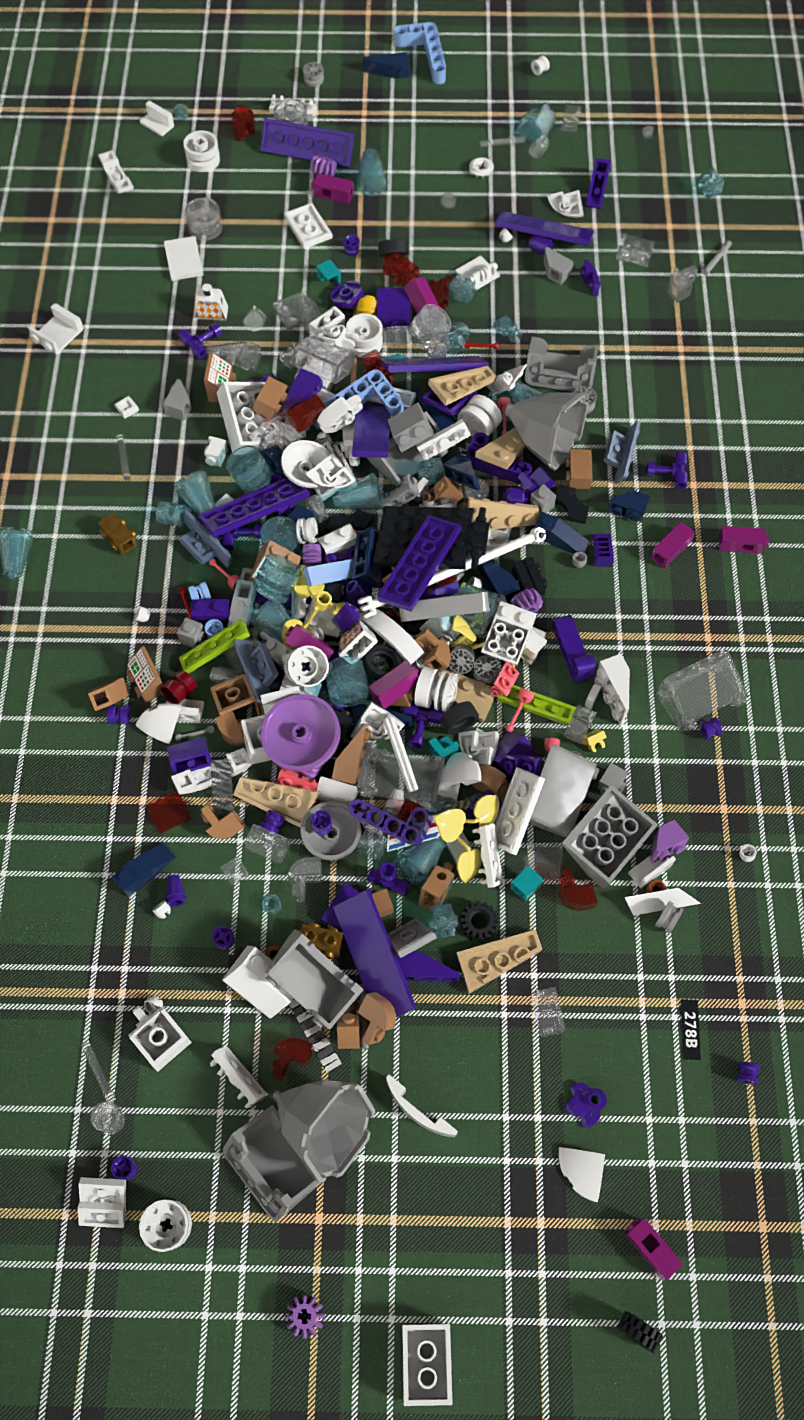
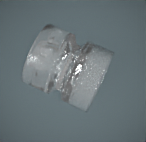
M101 1102L93 1108L90 1120L93 1127L106 1135H114L123 1128L125 1115L121 1108L115 1104Z

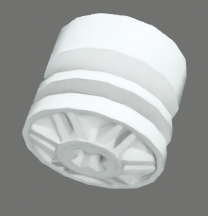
M315 646L296 648L287 655L284 661V672L287 679L299 687H312L320 684L325 679L329 669L326 655ZM301 663H308L307 668L309 670L302 671Z
M423 667L416 685L415 705L429 708L434 701L435 710L439 711L442 707V711L446 712L450 709L457 694V673L452 672L448 675L447 671H443L439 678L437 669Z
M156 1201L147 1207L141 1216L139 1224L140 1236L145 1245L154 1251L165 1252L173 1250L185 1243L189 1237L192 1219L187 1207L179 1201ZM169 1219H171L170 1224L173 1225L172 1229H167L166 1231H164L165 1226L162 1225L163 1221H168Z

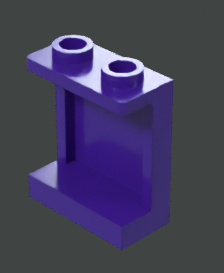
M377 288V318L381 321L383 330H408L410 325V299L404 288Z

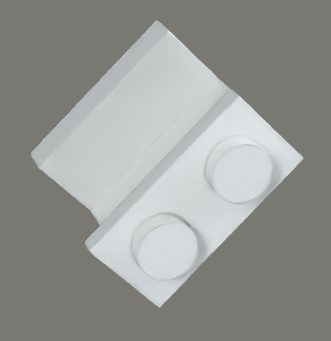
M54 303L51 306L54 317L39 331L31 326L28 329L31 339L36 344L39 343L46 350L58 354L83 330V326L78 316Z

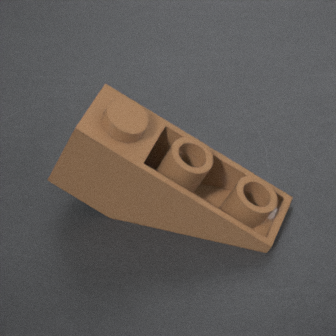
M365 724L335 760L332 780L355 784L358 779L361 780L363 775V768H360L362 760L365 761L367 749H364L365 742L369 741L371 730H368L369 724Z

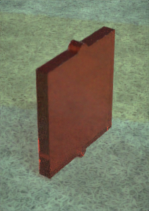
M178 791L147 805L152 816L151 821L155 822L160 834L192 819L186 807L187 803L183 801Z

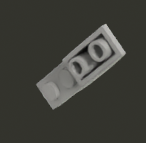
M243 568L240 580H237L228 627L242 619L247 629L249 628L254 610L253 604L259 586L258 582L250 579L253 569Z

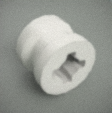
M543 55L538 60L535 59L531 62V69L537 76L542 74L543 71H547L550 66L548 59Z

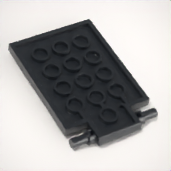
M384 506L373 559L374 567H396L424 520L429 515L459 524L462 529L438 569L466 570L468 555L472 558L471 568L477 569L479 559L485 556L490 522H487L485 517L486 508H479L476 521L473 522L474 508Z

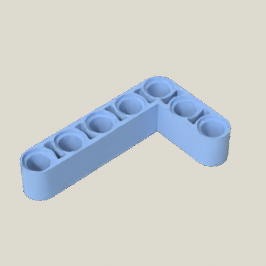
M426 22L395 27V45L397 47L424 45L432 81L435 84H443L446 80V64L436 24Z
M375 369L315 408L311 412L310 418L316 429L321 430L317 422L321 412L339 397L347 400L354 395L360 396L362 404L377 395L392 416L404 411V406L400 396L383 373Z

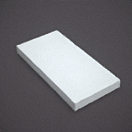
M516 767L495 823L499 848L517 855L545 778Z

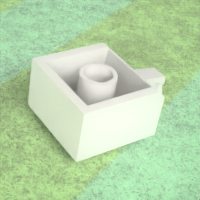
M140 1007L133 1012L140 1022L136 1024L137 1028L128 1036L155 1070H161L192 1043L163 1007L159 1008L155 1013L152 1014L151 1012L148 1015Z

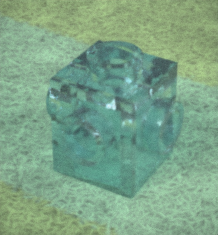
M715 169L701 174L698 182L700 191L707 199L719 195L724 185L723 178Z
M458 274L448 286V289L454 294L453 298L458 302L468 303L477 292L471 279Z
M440 457L420 461L419 469H417L419 480L424 477L429 480V485H435L445 476V470Z
M451 904L430 907V918L427 919V925L434 931L436 939L455 936L458 918L454 914Z

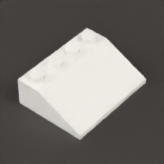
M223 382L216 392L233 455L252 454L264 449H273L287 445V441L279 436L280 431L284 430L280 416L274 414L270 420L252 410L265 382Z

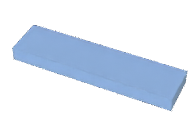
M354 559L304 568L308 587L352 579Z

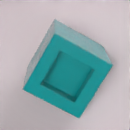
M330 259L316 266L317 278L320 282L333 278L338 284L341 283V272Z
M448 736L439 741L434 737L429 741L428 749L437 761L441 763L453 753L459 751V743L457 741L453 743Z
M527 866L512 881L510 889L526 902L542 885L543 878L531 867Z

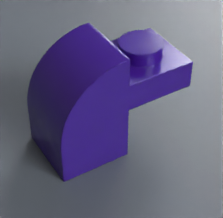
M541 467L530 476L523 472L518 476L521 480L519 487L524 489L529 499L531 494L542 485L551 489L556 484Z

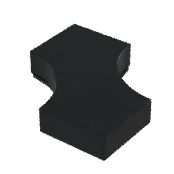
M558 484L555 503L561 505L566 510L568 521L585 524L590 506L578 500L575 493L576 488Z
M357 509L348 516L333 515L325 531L330 533L347 524H350L356 531H362L369 527L374 519V515L361 509Z

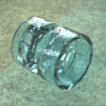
M453 322L450 325L442 342V346L447 352L458 355L463 351L470 335L468 326L461 322Z
M159 501L156 508V523L163 525L171 523L172 526L182 528L184 526V511L187 510L186 505L179 503L171 505L170 502Z

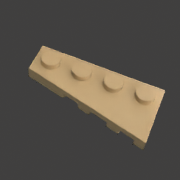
M488 366L431 378L428 385L446 406L495 382L496 375Z
M513 428L477 450L475 457L508 469L526 445L516 428Z
M468 496V508H474L473 522L476 521L479 508L485 507V517L487 522H490L489 530L535 525L538 521L539 508L537 505L510 504L506 501L495 502L490 501V499L482 498L480 500Z
M448 669L443 670V671H447V672H448V675H450V673L453 672V671L448 670ZM457 673L458 688L454 704L470 701L479 714L478 720L484 724L495 699L490 691L492 686Z
M240 777L233 795L265 811H274L283 816L286 821L301 828L303 818L313 808L319 791Z
M535 929L457 952L456 955L468 993H472L541 952L542 946Z

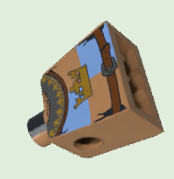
M446 862L443 867L435 866L421 889L419 906L437 914L453 883L455 867L452 864Z

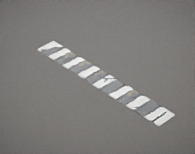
M293 998L289 1006L326 1072H329L342 1063L323 1029L312 1021L314 1016Z

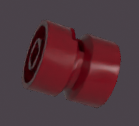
M179 670L172 676L171 680H168L160 687V692L170 704L178 705L197 685L189 673Z

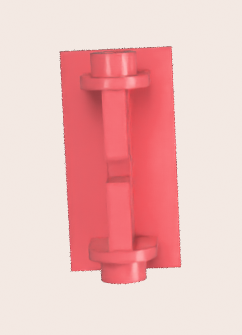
M505 661L493 683L494 686L490 689L491 695L494 697L501 694L507 697L519 675V672L509 662Z
M283 768L280 770L276 781L279 784L309 790H316L318 782H315L316 779H310L304 775L302 778H298L300 773Z

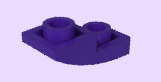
M584 260L583 267H580V277H583L584 284H588V289H591L592 296H598L600 289L599 276L594 266L588 260Z
M346 603L331 621L345 634L360 618L358 615L359 611L355 606Z
M514 754L504 755V767L507 775L513 776L516 767L538 776L541 775V758Z
M344 883L321 919L340 930L341 926L333 907L361 892Z

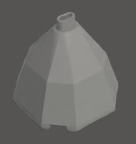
M546 393L515 404L507 403L505 416L510 417L528 450L555 471L565 463L566 456H569L574 441H580L589 404L587 401H584L585 395L582 393Z
M321 1080L307 1083L283 1093L280 1091L274 1092L273 1098L278 1105L281 1133L315 1180L321 1183L326 1181L328 1176L332 1175L336 1178L342 1176L370 1138L371 1132L367 1129L369 1118L374 1117L375 1109L361 1085L353 1082Z

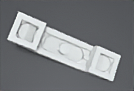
M113 150L98 155L111 184L118 193L134 189L130 179L126 177L119 165L118 158Z
M375 608L377 614L368 618H363L362 614L359 615L360 618L358 620L371 630L373 629L395 648L400 657L410 665L424 654V651L401 626L380 610Z
M242 748L229 753L225 759L217 762L225 768L232 769V772L217 768L215 764H212V766L192 772L189 769L171 776L179 795L217 785L213 781L218 783L224 782L220 779L212 778V771L217 772L228 780L230 778L220 771L232 774V777L252 766L245 749ZM223 761L231 763V766L226 765L225 763H223Z
M390 1075L386 1077L388 1088L396 1103L414 1122L442 1136L455 1137L458 1131L441 1117L434 1124L402 1097L406 1092V1088Z

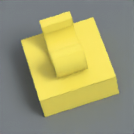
M596 729L580 737L582 744L588 745L591 752H596V743L599 744L600 748H605L603 739L607 737L604 730Z

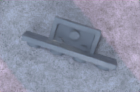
M636 421L627 429L626 437L615 430L610 433L603 461L617 469L614 479L616 484L625 480L629 475V466L633 460L632 454L636 448L635 442L640 433L639 421Z
M188 510L184 511V524L191 531L180 537V542L201 564L217 557L228 568L231 564L229 550L225 549L216 537L213 538L208 530L198 522L195 515L191 514Z
M235 639L233 644L257 702L262 704L260 696L271 693L269 685L279 675L266 644H259L253 650L249 640Z

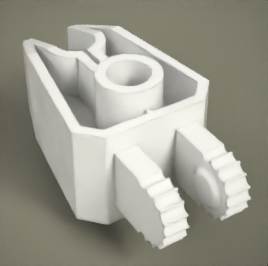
M343 325L321 326L313 331L314 335L310 336L313 346L321 351L335 354L342 353L344 349H353L355 342L359 339L357 333L346 331Z
M354 395L347 400L339 397L324 409L317 419L321 430L324 433H334L353 423L355 414L363 408L360 396Z
M355 423L342 428L343 442H340L341 452L345 453V459L349 458V463L353 467L360 464L359 457H352Z

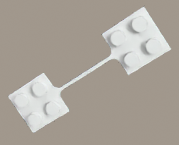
M312 599L303 625H305L315 609V599ZM333 603V609H334V611H335V606L337 605V603ZM330 608L326 611H317L307 627L310 630L319 627L324 630L325 635L337 638L340 634V630L331 621L335 615L331 614ZM285 675L280 690L297 687ZM320 683L312 687H299L300 694L318 697L322 684Z

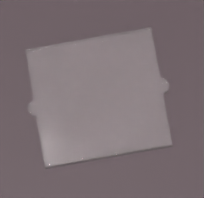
M528 843L527 854L524 857V869L529 866L543 879L559 881L560 867L563 866L561 862L563 849Z

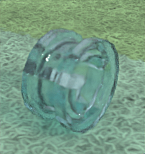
M178 104L174 107L176 119L184 120L188 117L185 105Z
M269 894L264 897L262 905L265 912L268 914L278 913L281 909L280 898L275 894ZM270 900H273L274 903H277V905H274L275 908L271 909L270 906H266L267 904H269Z

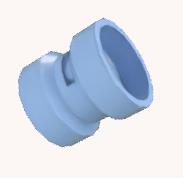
M205 581L199 583L198 586L192 585L187 587L192 600L211 599Z
M217 619L209 620L205 625L207 639L224 630L222 622Z

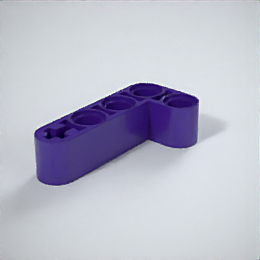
M482 432L476 433L473 436L466 456L471 459L474 470L517 484L521 483L518 476L522 472L528 476L531 475L532 466L519 459H515L508 469H504L476 458V451L488 444V436Z
M567 615L552 619V628L573 683L593 679L596 663L592 654H586L572 616Z
M360 799L353 800L349 805V812L352 816L413 846L422 843L433 821L432 813L422 807L413 809L406 822ZM360 806L367 810V814L360 812L358 807ZM424 812L426 818L423 822L420 823L418 821V815ZM377 813H380L381 820L375 823L374 817ZM398 822L399 828L393 832L391 829L392 824ZM415 830L417 836L415 840L410 841L409 834Z

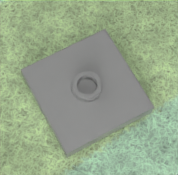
M418 918L387 934L395 954L400 958L436 939L434 931Z

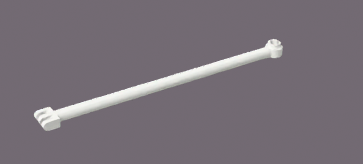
M533 528L530 534L487 551L485 556L479 559V564L529 543L542 542L545 540L546 534H541L540 538L538 535L540 532H546L542 528ZM472 558L467 560L466 570L471 568ZM441 570L434 574L428 586L465 570ZM369 595L357 600L358 604L366 602L365 605L360 607L361 611L368 610V612L362 614L363 618L377 614L375 608L386 604L378 601L377 598L372 599Z

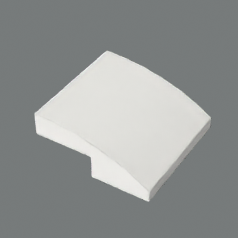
M81 1177L79 1181L80 1203L78 1205L79 1226L124 1228L126 1180Z

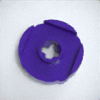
M350 280L345 281L346 284L343 286L341 284L337 285L331 291L330 296L334 306L352 309L355 307V303L364 295L360 283Z

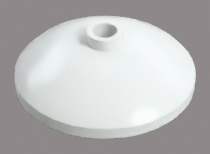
M309 440L296 441L288 445L282 454V470L290 481L306 488L320 487V485L309 479L306 473L331 454L326 448L316 442Z

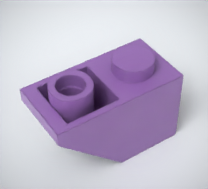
M675 820L659 826L654 835L650 857L652 863L659 860L664 861L671 854H679L686 848L685 845L689 837Z

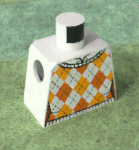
M204 284L202 288H198L195 302V319L226 320L228 305L222 290L214 289L210 284Z
M358 620L341 637L339 656L354 666L378 642L374 632Z

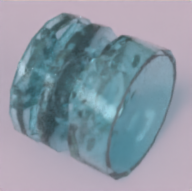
M247 445L238 448L229 456L226 462L227 471L245 493H251L267 486L272 479L273 472L270 466L264 460L260 451L254 446Z
M280 516L273 517L263 524L260 531L262 545L271 540L297 555L300 554L301 547L297 538L296 523L293 520Z
M269 554L266 556L261 566L262 570L258 571L252 585L264 597L275 602L285 603L288 601L290 594H292L293 587L297 585L302 576V571L289 559L280 555Z
M344 656L329 662V669L326 675L329 700L341 707L355 706L366 700L369 695V688L362 660L352 656Z

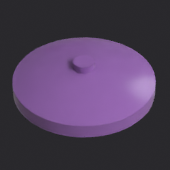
M296 694L277 702L265 716L261 727V742L268 757L279 767L293 772L310 771L323 765L334 754L340 740V723L332 707L321 698L309 694Z

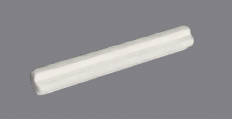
M388 717L384 719V724L408 792H414L418 790V786L395 719Z

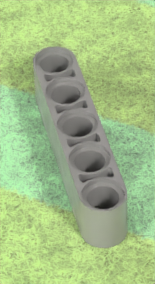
M487 591L420 599L412 612L399 608L401 622L490 611Z

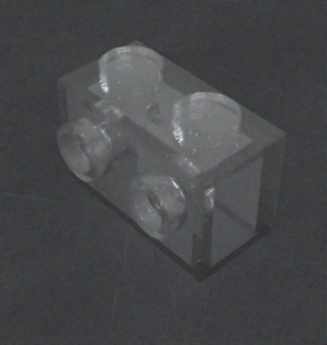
M624 233L619 244L616 259L648 267L655 242Z

